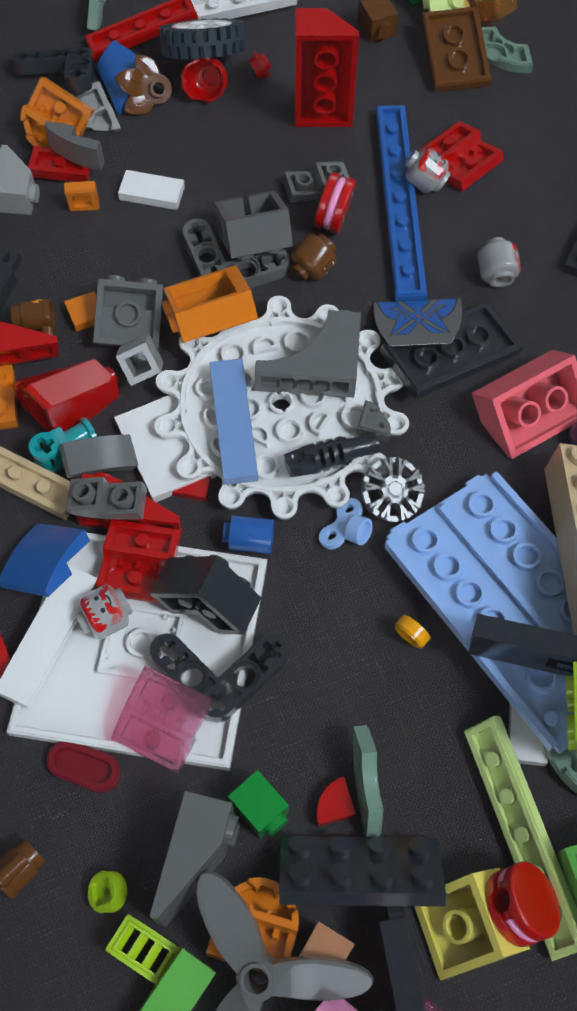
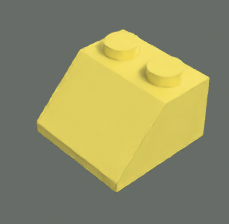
M500 868L471 873L446 884L445 907L415 906L440 981L530 949L529 946L517 947L508 942L496 928L489 913L486 901V885L489 877L494 872L500 870Z

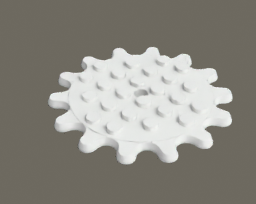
M274 296L267 303L265 315L256 320L222 330L214 337L204 336L183 343L180 337L179 346L191 360L189 366L181 371L165 370L156 377L157 388L164 394L177 398L178 407L175 411L158 417L154 423L156 433L162 438H178L189 443V451L176 465L179 476L188 481H192L205 474H214L220 477L222 487L218 498L220 504L228 510H235L240 507L245 498L250 495H265L271 501L273 514L281 520H288L295 515L299 497L307 493L320 495L332 508L337 509L346 505L350 495L345 485L346 476L353 472L365 474L366 470L373 463L386 458L383 454L366 455L353 459L352 463L345 467L340 465L339 468L333 469L331 467V470L326 472L321 470L319 474L290 477L284 464V454L310 443L316 445L318 441L325 443L326 439L332 438L334 440L337 436L346 437L347 439L361 436L356 434L365 400L376 404L380 408V411L390 423V436H400L407 431L409 427L407 416L389 409L384 402L386 395L398 391L404 384L392 368H377L370 360V355L379 347L381 342L378 333L373 330L360 332L354 398L255 390L256 360L284 358L308 346L321 332L328 310L338 311L337 307L333 305H322L313 316L299 318L293 314L291 303L286 297ZM243 359L258 481L224 485L209 362ZM283 399L288 401L290 406L283 412L282 409H277L272 404L276 400ZM384 465L376 469L381 476L387 473Z

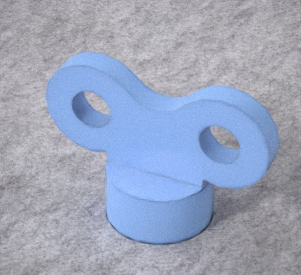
M349 498L346 505L337 508V519L335 522L324 527L319 534V541L324 548L336 549L344 543L345 539L358 545H363L368 541L372 532V521L361 516L363 507L359 500ZM348 508H354L351 512H346ZM336 534L334 539H328L330 535Z

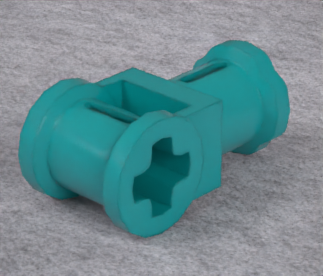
M85 417L79 419V424L64 432L59 426L50 432H42L32 437L29 442V450L34 457V463L55 474L60 472L64 464L59 445L74 440L98 437L88 419ZM40 442H42L44 449H41ZM51 459H53V461H54V465H53V466L51 465V462H50Z

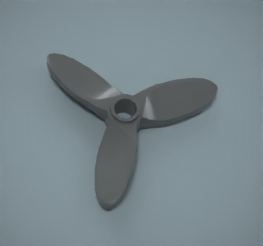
M206 871L200 876L197 882L196 894L205 926L217 950L237 973L236 984L221 1001L216 1011H261L264 1001L271 996L315 1001L346 999L361 995L372 986L373 976L361 965L350 961L318 956L275 958L272 954L267 953L255 918L232 884L215 872ZM250 969H262L267 974L269 983H256L251 978Z

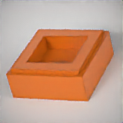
M95 181L64 183V192L69 211L100 209Z
M94 291L64 301L76 332L95 326L97 297Z

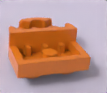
M41 77L29 103L23 105L20 119L24 123L27 133L26 138L33 146L51 148L44 127L46 121L75 126L77 136L82 137L95 110L46 77Z
M249 878L246 882L236 886L235 889L247 904L258 924L266 952L272 954L275 958L291 957L299 926L298 909H296L295 905H279V883L267 878ZM210 938L206 956L227 962L217 950L212 938ZM252 968V969H251V970H254V971H257V972H261V973L266 974L262 969H259V968Z

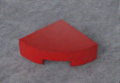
M345 777L333 781L323 791L317 807L318 827L355 817L356 813Z

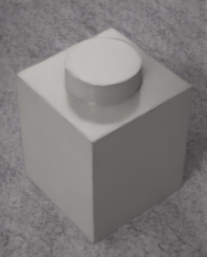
M150 334L121 346L116 354V358L131 386L160 373L164 363Z

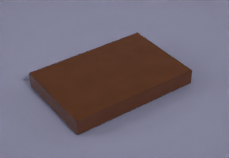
M478 6L423 12L421 21L434 93L490 86L492 78Z

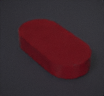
M61 741L53 745L48 752V769L58 779L95 793H107L113 790L120 781L121 768L116 759L107 753L85 745Z

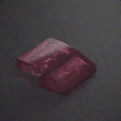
M144 666L124 705L111 740L179 774L196 742L195 735L213 703L212 698Z

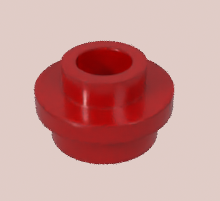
M255 50L252 52L253 56L247 60L259 80L265 76L269 78L268 70L272 66L264 52L258 55Z

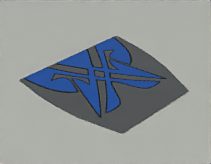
M460 298L374 303V316L380 333L390 346L452 343L460 328L462 305Z

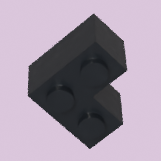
M214 554L196 557L191 555L168 557L149 593L172 614H197L217 633L237 635L245 634L262 598L251 588V583L248 580L238 576L229 567L227 560Z

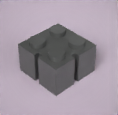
M275 190L248 195L250 215L246 216L242 197L215 202L220 238L231 258L249 259L256 253H279L284 248L293 246L289 209Z

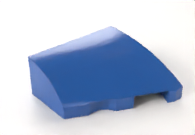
M114 40L100 57L97 73L101 82L105 85L108 97L111 98L114 104L115 113L120 116L125 112L124 106L130 95L120 88L115 81V76L125 69L135 68L136 54Z

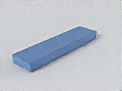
M243 359L209 362L224 485L258 481Z

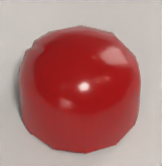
M214 57L194 59L185 65L181 74L182 88L191 100H201L206 103L215 101L226 90L228 85L227 71L221 62Z

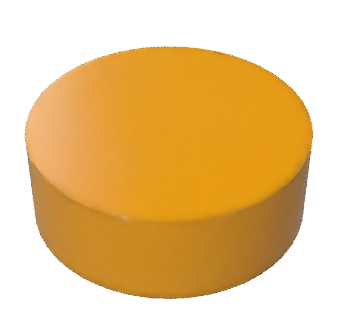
M403 614L394 624L398 634L418 649H422L431 639L428 632L407 615Z

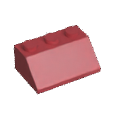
M551 350L471 393L481 423L508 458L513 459L577 422V360L575 355Z

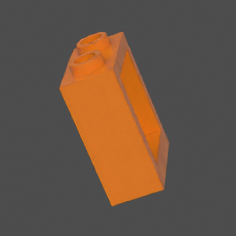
M236 265L163 288L167 299L162 301L165 316L169 321L172 332H179L183 343L258 319L251 289Z

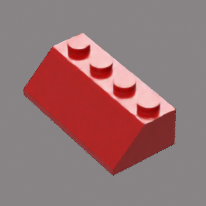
M296 8L295 127H353L359 31L327 8Z

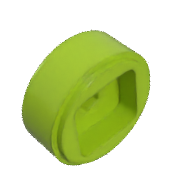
M100 871L96 873L88 887L90 906L99 913H114L123 906L127 896V884L124 877L116 871Z

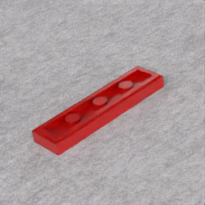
M170 0L85 36L89 48L92 49L95 62H98L105 49L114 40L129 49L160 36L159 27L161 25L193 19L198 20V15L191 0Z

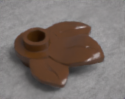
M137 54L135 57V68L125 69L115 76V81L120 88L130 95L124 106V111L129 114H146L150 112L155 104L166 102L172 93V86L168 78L160 74L157 63L146 55ZM155 83H159L162 86L163 90L160 95L156 94L153 90Z

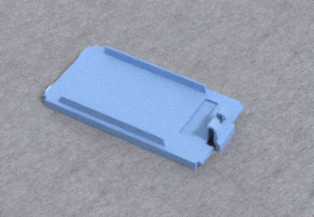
M498 472L492 474L491 478L487 474L482 477L477 475L466 482L464 488L407 524L402 522L391 529V534L386 537L385 549L468 652L477 613L574 635L557 538ZM471 655L548 751L554 749L560 754L568 748L566 714H575V712H567L566 676Z

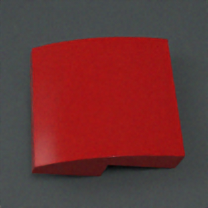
M461 121L455 123L418 150L420 152L425 147H431L449 162L448 171L450 172L446 182L461 191H464L504 161L503 150L481 141V131Z
M111 519L103 545L104 558L95 589L107 584L112 586L114 590L120 587L127 599L161 604L149 593L168 557H177L181 530Z

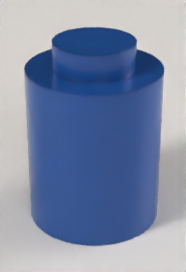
M232 516L231 522H224L222 542L229 543V551L261 554L272 553L274 519Z

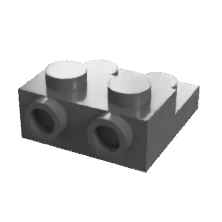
M108 275L106 279H98L93 344L121 347L150 334L159 351L163 284H157L156 280L149 278H140L138 282L125 281L124 277L117 275Z

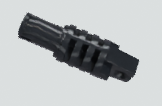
M373 431L354 438L347 439L346 437L337 436L334 440L332 438L326 439L325 443L323 441L316 442V445L310 443L284 454L285 468L290 477L319 474L321 470L326 472L331 470V467L337 469L340 465L345 467L352 463L353 459L380 453V442Z

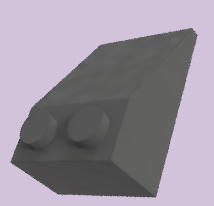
M187 791L184 792L150 917L157 925L166 927L197 891V882L200 876L206 871L213 872L225 858L228 847L235 848L240 824H238L239 817L235 816L231 802Z

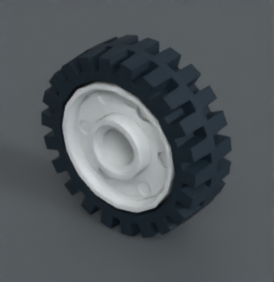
M193 19L172 22L159 27L162 56L167 58L199 59L203 57H223V55L238 54L246 49L244 21L240 19Z

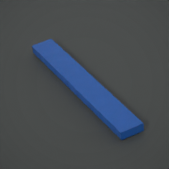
M405 105L376 106L375 114L395 302L427 300L415 186L405 177L408 167L404 163L411 154Z

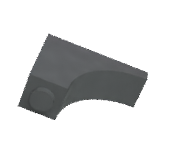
M328 310L321 332L308 346L284 358L256 360L255 390L354 398L357 381L361 312Z

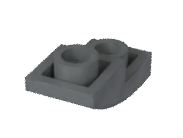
M51 121L45 122L44 127L49 146L56 153L78 165L101 171L104 157L99 140L78 137L75 126Z
M316 162L313 171L285 172L282 181L289 202L296 203L320 199L332 172L339 173V177L345 176L348 179L349 176L344 162Z
M130 434L85 438L59 445L67 478L82 477V473L93 475L97 472L132 471L139 466Z
M104 477L71 479L66 512L72 515L100 519H143L147 487L142 481L108 483Z

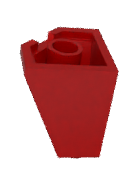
M96 359L17 380L11 384L18 403L47 432L59 426L64 432L79 424V419L83 417L89 421L120 397L117 385L119 379L116 373L109 366L103 367Z

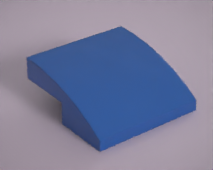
M37 523L24 536L9 557L0 576L1 588L49 597L72 575L67 562L90 542L84 529Z

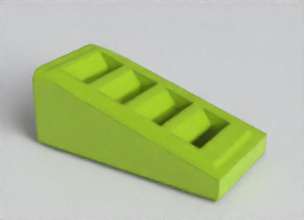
M127 914L105 951L156 985L180 948L135 917ZM136 929L140 932V935L128 954H125L121 950ZM148 939H151L155 943L142 964L136 961V958ZM162 948L169 952L155 974L150 968Z

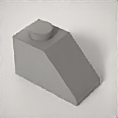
M1 145L0 212L31 215L34 203L39 201V185L35 184L31 170L8 145Z

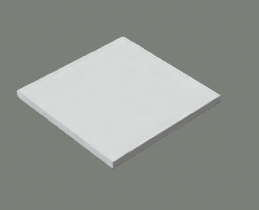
M87 533L90 542L72 557L67 564L98 578L104 558L103 545L106 535ZM179 546L177 557H185L186 555L194 557L209 556L211 554L221 556L228 561L229 567L238 576L248 580L251 583V588L262 596L267 559ZM46 596L42 597L40 608L43 602L45 601ZM127 599L133 612L128 615V626L104 639L96 638L92 631L84 634L77 621L31 707L27 709L14 703L7 728V734L14 737L52 743L60 741L85 745L96 750L230 771L241 708L224 722L216 723L209 721L155 666L150 655V646L155 637L165 633L174 634L219 677L253 646L260 602L244 635L219 634L197 614H172L162 604ZM162 646L160 648V658L168 656L177 668L181 662L174 655L173 648L175 646L169 649ZM188 669L182 675L181 680L186 686L193 687L202 681L203 675L197 669ZM247 669L240 670L234 677L235 683L240 687H245ZM228 683L223 685L227 688V693L218 700L214 696L210 698L211 711L215 708L221 711L224 710V700L229 694L232 693L235 699L239 697L232 692Z

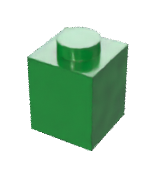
M258 770L228 796L233 809L259 839L266 833L270 836L275 835L288 822V819L285 817L289 813L288 803Z

